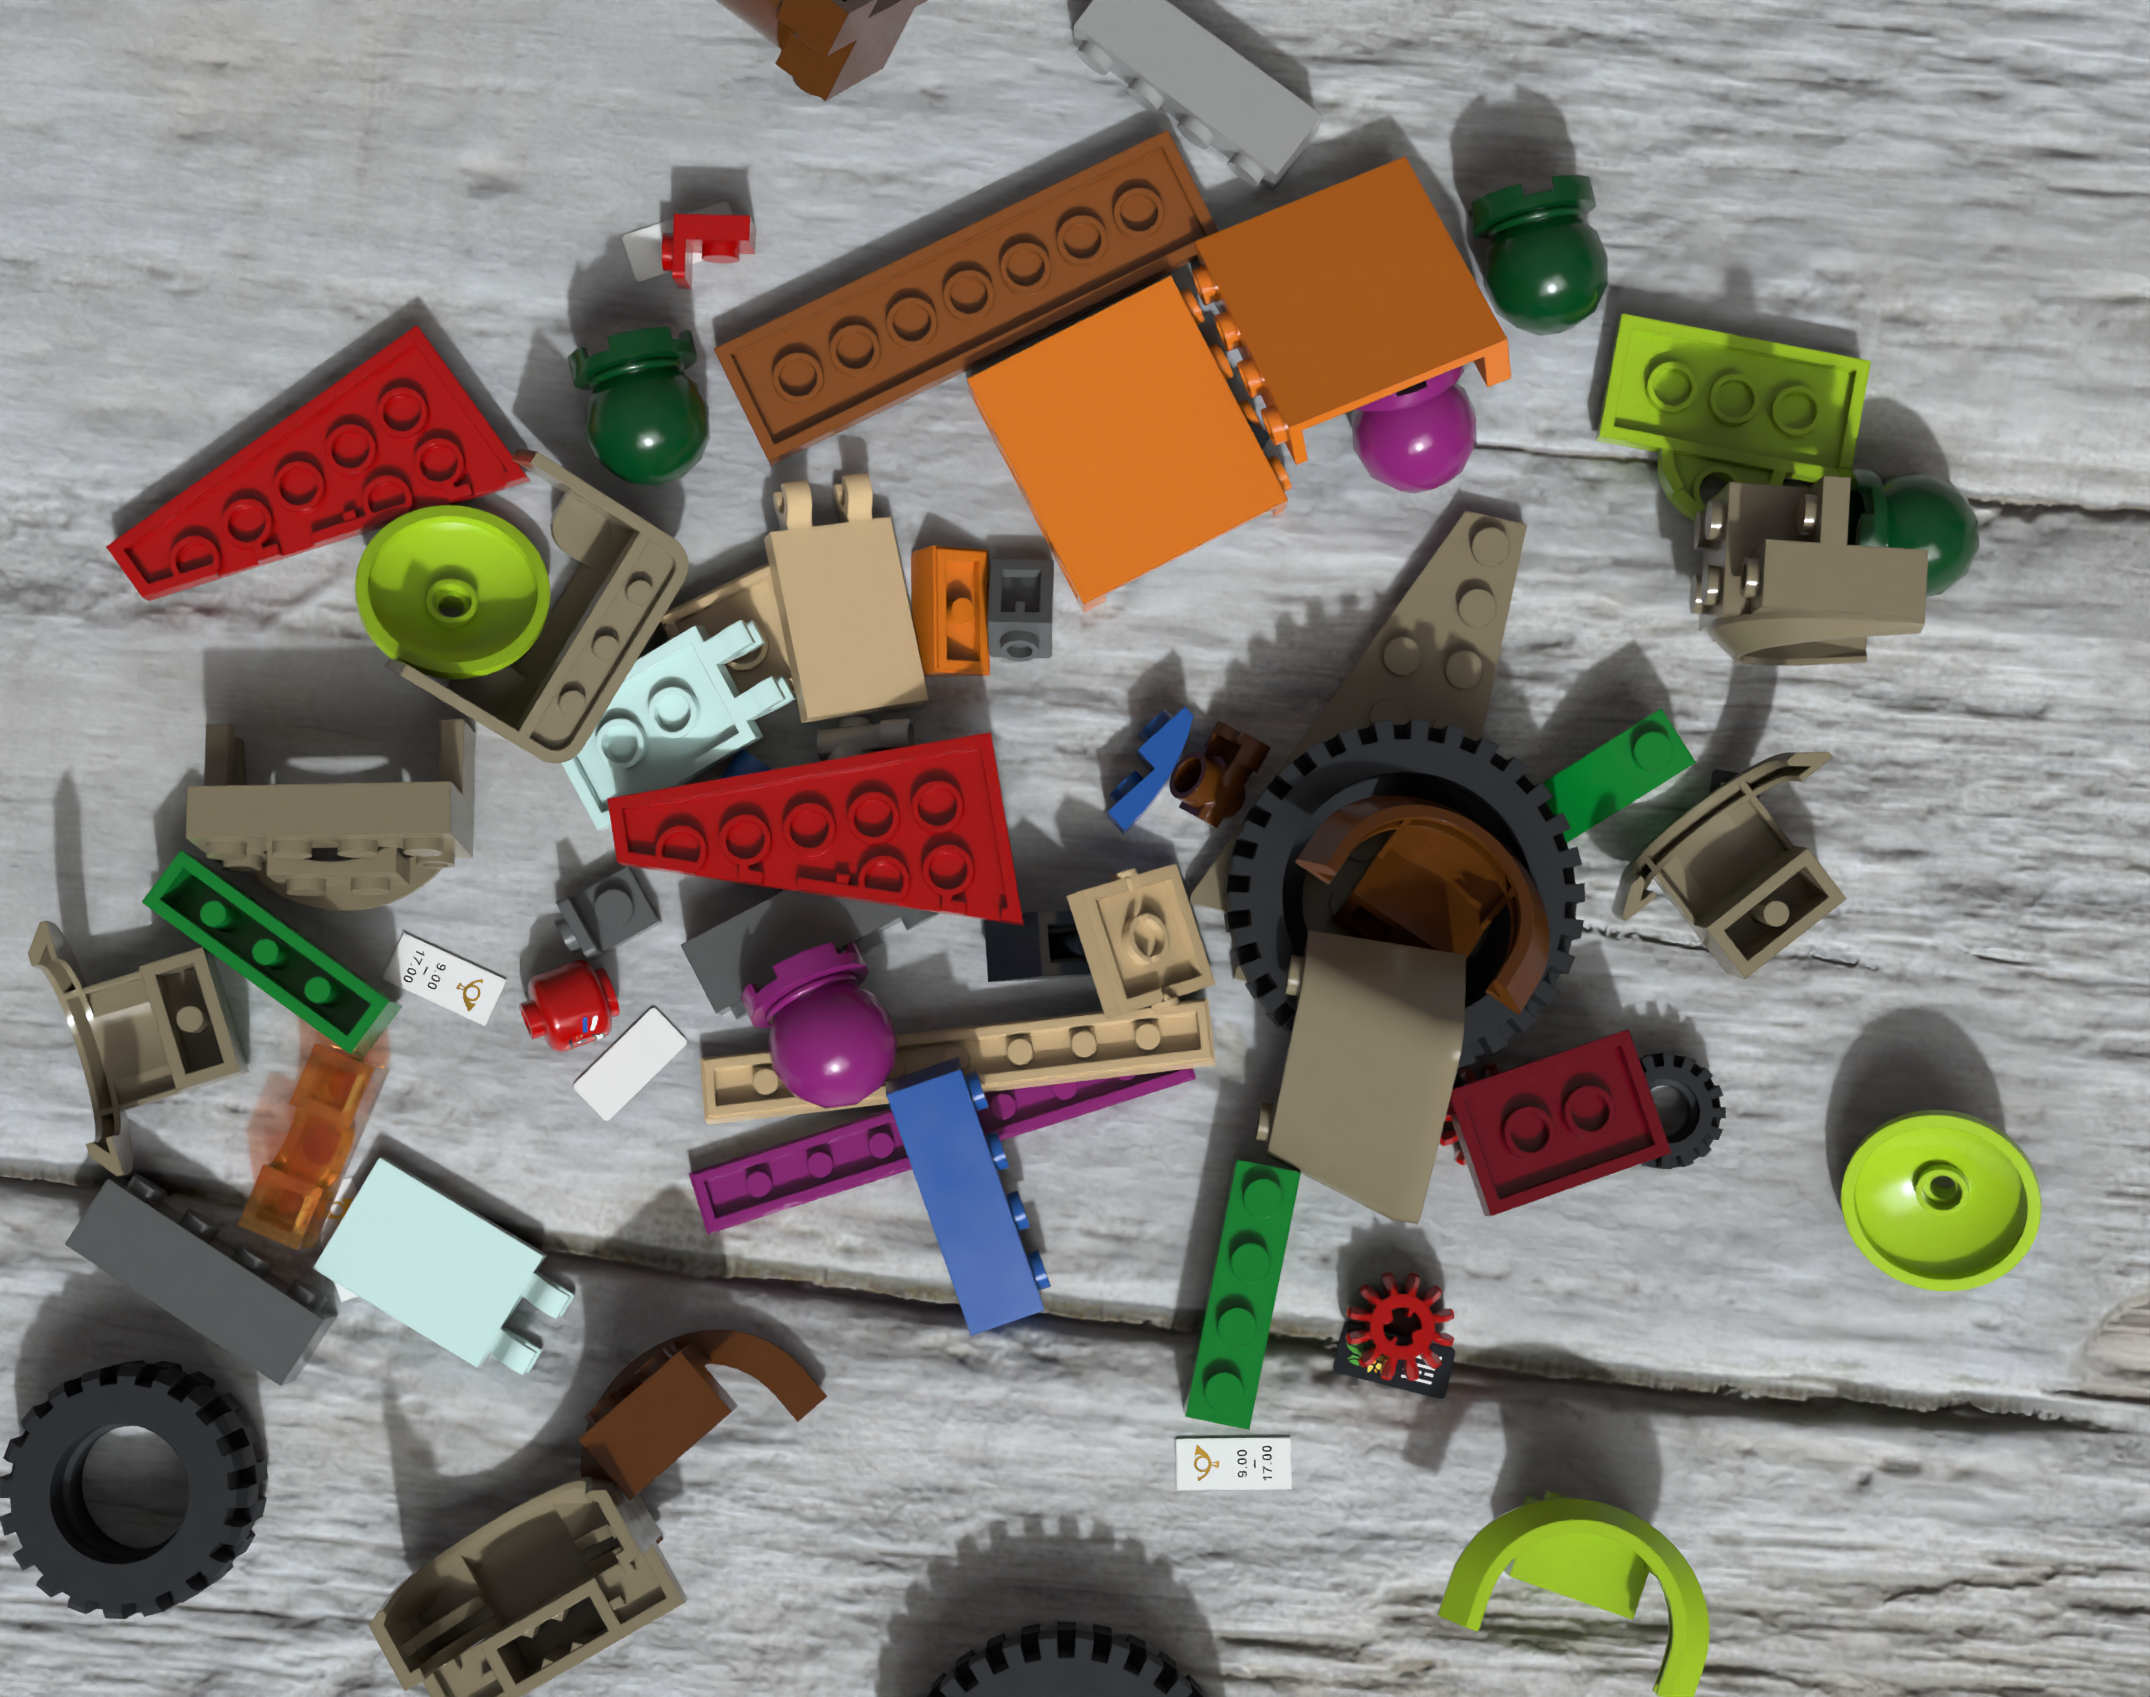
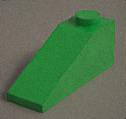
M1662 708L1543 782L1553 795L1546 802L1555 816L1564 813L1571 828L1563 832L1568 843L1687 769L1696 761Z

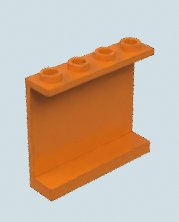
M1406 156L1195 241L1200 267L1191 270V274L1199 297L1204 306L1215 303L1220 314L1215 315L1214 320L1222 343L1228 352L1238 349L1243 360L1237 362V366L1245 389L1250 398L1261 395L1266 405V408L1261 409V415L1269 437L1275 446L1285 442L1296 465L1308 461L1302 430L1473 361L1487 387L1511 378L1508 339Z
M1171 276L967 378L968 391L1083 613L1106 602V594L1269 511H1271L1273 516L1283 512L1288 502L1285 492L1292 489L1289 477L1279 458L1275 454L1266 458L1247 422L1249 420L1262 429L1251 404L1247 399L1237 403L1226 382L1234 376L1224 352L1217 343L1208 347L1197 326L1204 322V317L1194 295L1189 288L1179 292Z

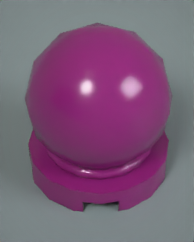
M1464 365L1354 410L1352 414L1353 450L1371 478L1401 492L1416 494L1447 484L1463 471L1477 444L1475 409L1466 390L1456 383L1464 373Z
M832 942L791 956L773 966L777 979L764 986L760 991L756 984L750 983L745 987L740 996L753 1026L761 1028L771 1027L767 1046L773 1070L779 1079L796 1098L826 1109L856 1105L878 1090L894 1068L898 1042L890 1013L875 993L859 986L867 977L869 970L857 944L851 942L845 948L846 953L838 954Z

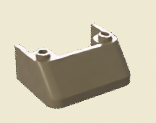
M517 449L512 457L513 461L565 493L553 512L550 524L551 535L560 550L581 563L547 618L541 634L527 651L516 671L507 666L499 671L480 677L451 679L447 687L442 686L400 660L394 661L389 657L384 666L540 760L549 763H563L574 758L583 749L674 600L688 574V557L684 548L676 539L538 451Z

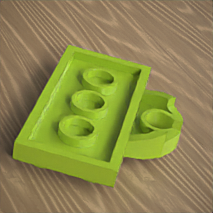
M1622 313L1617 322L1595 441L1656 452L1658 479L1667 499L1685 517L1695 521L1697 511H1704L1705 509L1700 496V484L1704 479L1718 478L1726 484L1736 482L1782 486L1785 477L1816 483L1823 476L1839 477L1838 469L1840 467L1852 468L1871 361Z

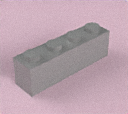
M1092 0L1074 24V45L1078 47L1076 53L1087 66L1101 75H1106L1109 71L1114 73L1129 85L1127 92L1137 103L1151 112H1157L1161 108L1179 121L1177 128L1186 139L1202 149H1207L1209 145L1213 146L1230 159L1227 165L1231 171L1252 186L1257 187L1261 182L1274 191L1319 131L1322 119L1321 113L1167 0Z

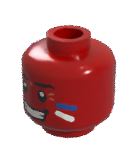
M574 960L532 976L528 984L530 1000L519 1004L523 1021L531 1039L534 1040L543 1036L548 1046L557 1052H566L606 1037L612 1029V1017L620 1015L617 997L605 969L601 967L594 970L584 960Z

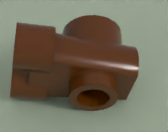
M1217 721L1204 744L1207 747L1205 754L1191 752L1185 755L1175 766L1169 785L1171 794L1181 800L1180 809L1216 828L1219 827L1224 818L1234 816L1242 808L1246 798L1244 785L1253 772L1257 773L1271 749V747L1256 738L1238 731L1221 721Z

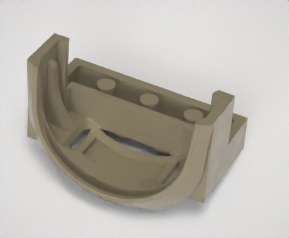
M464 719L439 721L438 782L247 785L244 741L234 737L235 726L232 724H206L204 786H187L185 838L206 853L207 858L222 863L223 870L251 872L270 890L297 904L326 911L349 912L377 908L400 900L423 887L442 869L454 867L455 858H473L476 734ZM338 847V855L356 858L334 862L305 859L312 857V848ZM398 848L403 849V853L410 856L404 858L399 853Z

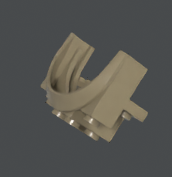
M1823 476L1811 487L1729 482L1718 494L1709 500L1705 511H1697L1695 517L1693 545L1695 550H1703L1702 575H1694L1691 582L1690 612L1691 614H1699L1698 631L1708 632L1712 642H1716L1734 661L1739 663L1763 666L1866 663L1867 637L1921 633L1925 624L1929 550L1847 545L1850 477Z
M581 1477L560 1484L515 1506L439 1553L405 1579L389 1595L369 1624V1627L404 1691L423 1682L430 1697H522L684 1604L688 1598L656 1542L662 1533L640 1494L638 1493L633 1499L629 1500L613 1482L592 1477Z

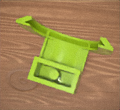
M1546 1489L1543 1500L1526 1494L1522 1506L1514 1508L1488 1523L1471 1539L1457 1559L1437 1615L1477 1632L1479 1631L1490 1595L1503 1571L1509 1577L1631 1620L1634 1619L1650 1572L1660 1584L1668 1611L1667 1645L1652 1691L1661 1697H1694L1705 1665L1709 1646L1710 1631L1706 1601L1698 1579L1685 1557L1660 1531L1641 1518L1609 1504L1572 1498Z

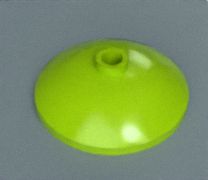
M440 505L421 508L404 514L387 524L372 538L358 564L355 579V601L360 620L372 641L394 661L400 660L424 675L445 679H467L499 671L518 660L531 648L541 634L547 619L550 603V582L548 572L539 552L532 542L515 526L494 514L480 509L458 505ZM453 608L458 610L461 615L458 617H446L441 614V611Z
M1950 1110L1911 1112L1893 1118L1878 1126L1861 1141L1853 1152L1845 1170L1841 1189L1844 1221L1850 1236L1862 1254L1872 1264L1892 1278L1926 1290H1968L1983 1286L2002 1277L2012 1270L2027 1254L2035 1240L2041 1220L2042 1198L2039 1180L2033 1165L2021 1147L2011 1137L1991 1123L1966 1113ZM1937 1176H1947L1955 1182V1185L1949 1188L1939 1187L1933 1182V1179Z

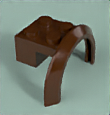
M1404 795L1368 797L1347 804L1330 815L1316 830L1295 861V863L1328 885L1338 873L1351 851L1360 843L1376 834L1394 830L1367 865L1331 921L1356 938L1466 955L1467 959L1484 930L1507 904L1511 921L1509 948L1502 965L1485 992L1519 1015L1544 973L1549 955L1550 934L1547 914L1537 887L1512 851L1493 833L1465 814L1437 802Z
M723 1329L702 1330L680 1335L654 1346L628 1364L607 1387L596 1407L584 1417L588 1421V1426L585 1434L578 1439L582 1443L581 1477H592L613 1482L631 1500L735 1410L738 1405L705 1367L707 1364L728 1366L756 1378L778 1398L797 1422L821 1403L827 1395L789 1353L764 1338L745 1332ZM662 1536L656 1540L657 1544L664 1539Z

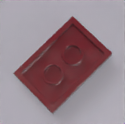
M1629 1029L1615 1032L1452 1089L1448 1110L1485 1216H1494L1672 1153Z

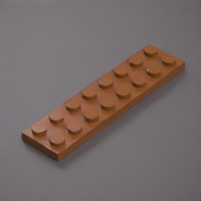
M1166 130L714 348V351L770 466L1197 260L1198 255L1195 241L1219 231L1169 131Z

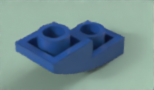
M1186 707L1180 710L1174 717L1167 709L1163 710L1138 734L1145 743L1137 750L1136 756L1151 772L1143 778L1137 771H1134L1108 795L1115 805L1107 811V817L1123 835L1154 803L1167 784L1180 759L1194 716Z

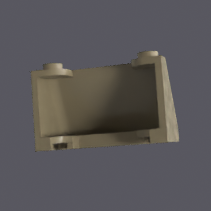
M1308 930L1303 956L1291 955L1288 965L1285 994L1294 995L1297 998L1295 1017L1279 1092H1275L1273 1104L1261 1102L1259 1108L1255 1141L1267 1142L1266 1156L1297 1172H1301V1174L1391 1220L1414 1224L1419 1223L1461 1055L1465 1025L1466 955Z

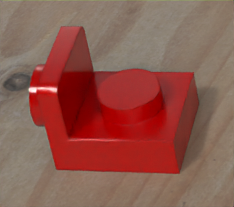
M674 214L673 233H663L662 237L663 271H672V277L678 289H692L693 253H702V260L711 263H735L740 260V254H755L756 229L751 216Z

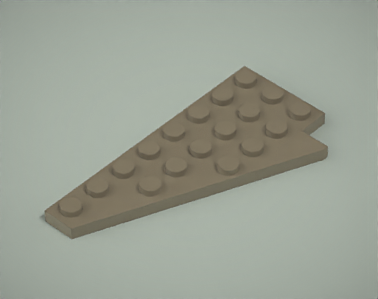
M1468 511L1463 513L1277 775L1289 763L1296 760L1307 749L1317 743L1330 740L1339 732L1353 727H1357V730L1370 727L1374 722L1393 720V725L1408 723L1411 719L1430 721L1429 727L1443 729L1449 724L1466 729L1464 737L1478 741L1482 738L1527 524ZM1240 826L1191 893L1190 905L1227 913V897H1223L1224 881L1228 876L1230 867L1228 859L1232 845L1240 833ZM1394 830L1376 834L1360 843L1351 851L1329 885L1309 871L1306 872L1302 905L1307 931L1312 930L1354 937L1331 920L1367 865ZM1235 967L1233 979L1247 982L1241 967Z

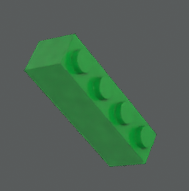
M180 850L142 900V903L351 1055L365 1058L403 1007L201 859L183 850Z
M1236 1158L1233 1159L1183 1406L1185 1417L1250 1430L1301 1172Z

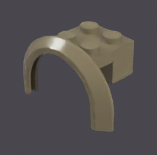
M1830 752L1780 753L1753 765L1713 790L1665 827L1630 861L1621 875L1611 909L1612 913L1616 918L1627 921L1654 900L1657 895L1654 891L1647 890L1649 884L1654 879L1727 974L1742 979L1748 978L1847 899L1810 850L1805 847L1794 846L1756 797L1760 793L1784 782H1803L1832 759L1833 756Z
M49 921L39 923L28 956L31 966L41 969L51 983L62 1006L79 1053L89 1089L95 1122V1140L86 1144L89 1157L116 1176L130 1174L133 1169V1150L126 1110L249 1073L214 955L204 947L141 965L139 966L140 971L87 986L74 953L58 926Z

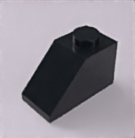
M1071 911L1022 913L1024 926L984 920L988 982L1092 976Z

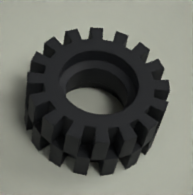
M1657 1053L1644 1055V1057L1639 1058L1650 1090L1662 1085L1672 1087L1683 1096L1687 1105V1118L1682 1128L1676 1133L1666 1136L1672 1153L1642 1163V1166L1657 1169L1689 1166L1694 1164L1693 1161L1698 1157H1705L1712 1150L1709 1146L1713 1140H1719L1723 1129L1719 1128L1721 1118L1726 1119V1107H1721L1719 1097L1724 1095L1720 1085H1714L1710 1079L1713 1076L1706 1067H1699L1695 1064L1696 1060L1687 1056L1674 1055L1675 1053Z

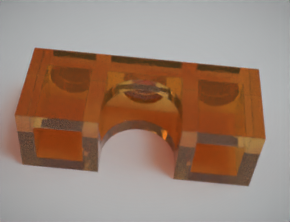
M314 1044L289 1103L295 1106V1114L288 1135L273 1161L269 1164H263L238 1226L296 1250L315 1247L390 1068L366 1058L351 1055L344 1049L332 1044Z

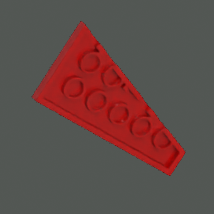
M416 325L111 542L106 548L141 597L151 601L383 528L396 518L421 508L460 504L530 482L531 480L521 466L512 460L513 455L423 331Z
M991 732L607 798L616 859L620 865L1024 926Z

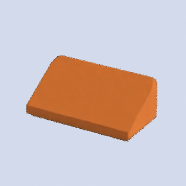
M929 546L916 550L911 555L912 621L924 677L990 675L988 643L989 569L988 550Z

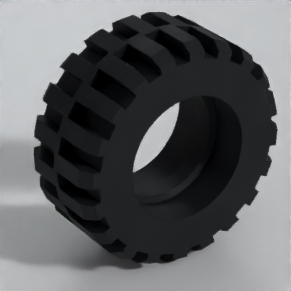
M144 1360L123 1362L84 1373L79 1378L62 1383L48 1393V1400L45 1403L33 1406L22 1419L21 1424L25 1432L22 1436L10 1439L3 1457L7 1462L13 1463L11 1473L0 1477V1498H10L11 1513L0 1516L4 1536L16 1532L23 1547L12 1554L22 1570L34 1565L43 1576L37 1581L36 1586L49 1597L63 1592L70 1596L68 1608L83 1614H88L96 1609H102L107 1619H126L135 1613H142L146 1617L164 1612L201 1593L204 1589L224 1577L234 1567L232 1562L236 1557L247 1551L256 1535L251 1530L252 1524L255 1520L263 1517L267 1497L258 1495L259 1482L268 1479L266 1459L256 1460L252 1444L261 1441L254 1423L247 1426L242 1424L236 1413L243 1406L231 1393L221 1396L214 1391L213 1387L216 1380L200 1371L187 1374L182 1372L181 1364L167 1361L153 1364L145 1363ZM139 1426L163 1438L180 1458L187 1475L189 1496L183 1522L169 1539L153 1547L137 1549L113 1540L96 1525L84 1501L82 1475L87 1456L94 1443L100 1437L121 1427Z

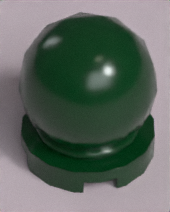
M1589 176L1551 177L1554 190L1523 196L1520 183L1489 193L1471 203L1472 210L1468 212L1474 237L1492 240L1483 258V285L1496 314L1518 329L1539 336L1559 334L1573 329L1597 309L1608 285V257L1597 231L1582 220L1583 215L1596 207Z
M670 327L638 329L608 336L607 340L610 349L590 357L588 356L587 349L584 347L573 351L568 356L574 387L593 391L584 408L585 434L594 455L602 467L627 483L659 486L685 476L702 459L710 438L709 407L699 384L683 372L697 361V354L690 330L687 329L679 333V339H673Z
M1840 467L1838 469L1839 477L1851 478L1847 545L1929 550L1926 597L1944 593L1967 575L1979 549L1978 520L1967 496L1949 480L1923 473L1893 475L1882 483L1875 470Z

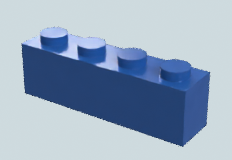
M956 1057L886 1081V1096L970 1335L972 1336L1044 1311L1040 1290L1051 1287L1039 1250L1027 1253L1019 1231L1029 1228L1030 1224L1018 1190L1006 1194L998 1172L1010 1167L998 1131L985 1134L978 1111L989 1106L977 1071L964 1074L960 1059Z

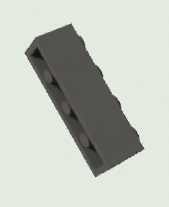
M784 890L681 944V947L715 1013L723 1015L732 1011L737 1020L748 1015L740 999L745 987L753 983L757 985L760 991L764 986L777 979L773 966L802 951L832 942L838 954L844 952L845 948L851 942L857 944L861 955H864L884 943L880 932L901 921L908 931L931 920L940 913Z
M134 1174L131 1179L126 1177L108 1178L65 1245L278 1385L282 1386L295 1381L338 1316L324 1307L328 1298L322 1292L302 1280L294 1279L290 1285L270 1272L274 1265L273 1261L258 1250L245 1244H241L238 1249H235L218 1238L217 1234L221 1228L206 1216L192 1209H187L184 1215L163 1202L167 1192L149 1179L138 1174Z

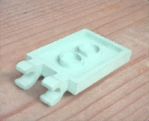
M739 620L712 638L709 637L703 625H694L636 660L583 749L571 760L561 763L597 831L606 830L611 827L607 798L685 784L763 738L764 736L755 720L778 710L796 699L784 676L777 679L771 676L740 694L725 666L726 663L744 656L766 643L754 620L746 624L744 620Z
M379 1157L313 1267L317 1272L476 1368L482 1366L488 1354L491 1353L501 1363L521 1375L531 1371L543 1351L537 1345L505 1328L522 1297L544 1313L557 1319L558 1316H564L576 1295L569 1289L538 1272L547 1254L385 1157Z

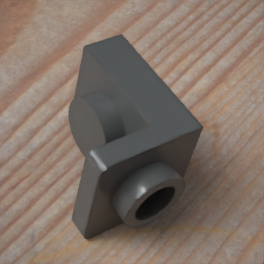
M991 559L988 603L989 655L991 657L1007 658L1019 662L1029 661L1034 658L1052 657L1054 560Z
M629 866L573 897L567 895L556 901L563 916L554 920L565 944L573 954L582 949L587 958L594 960L662 923L632 868Z

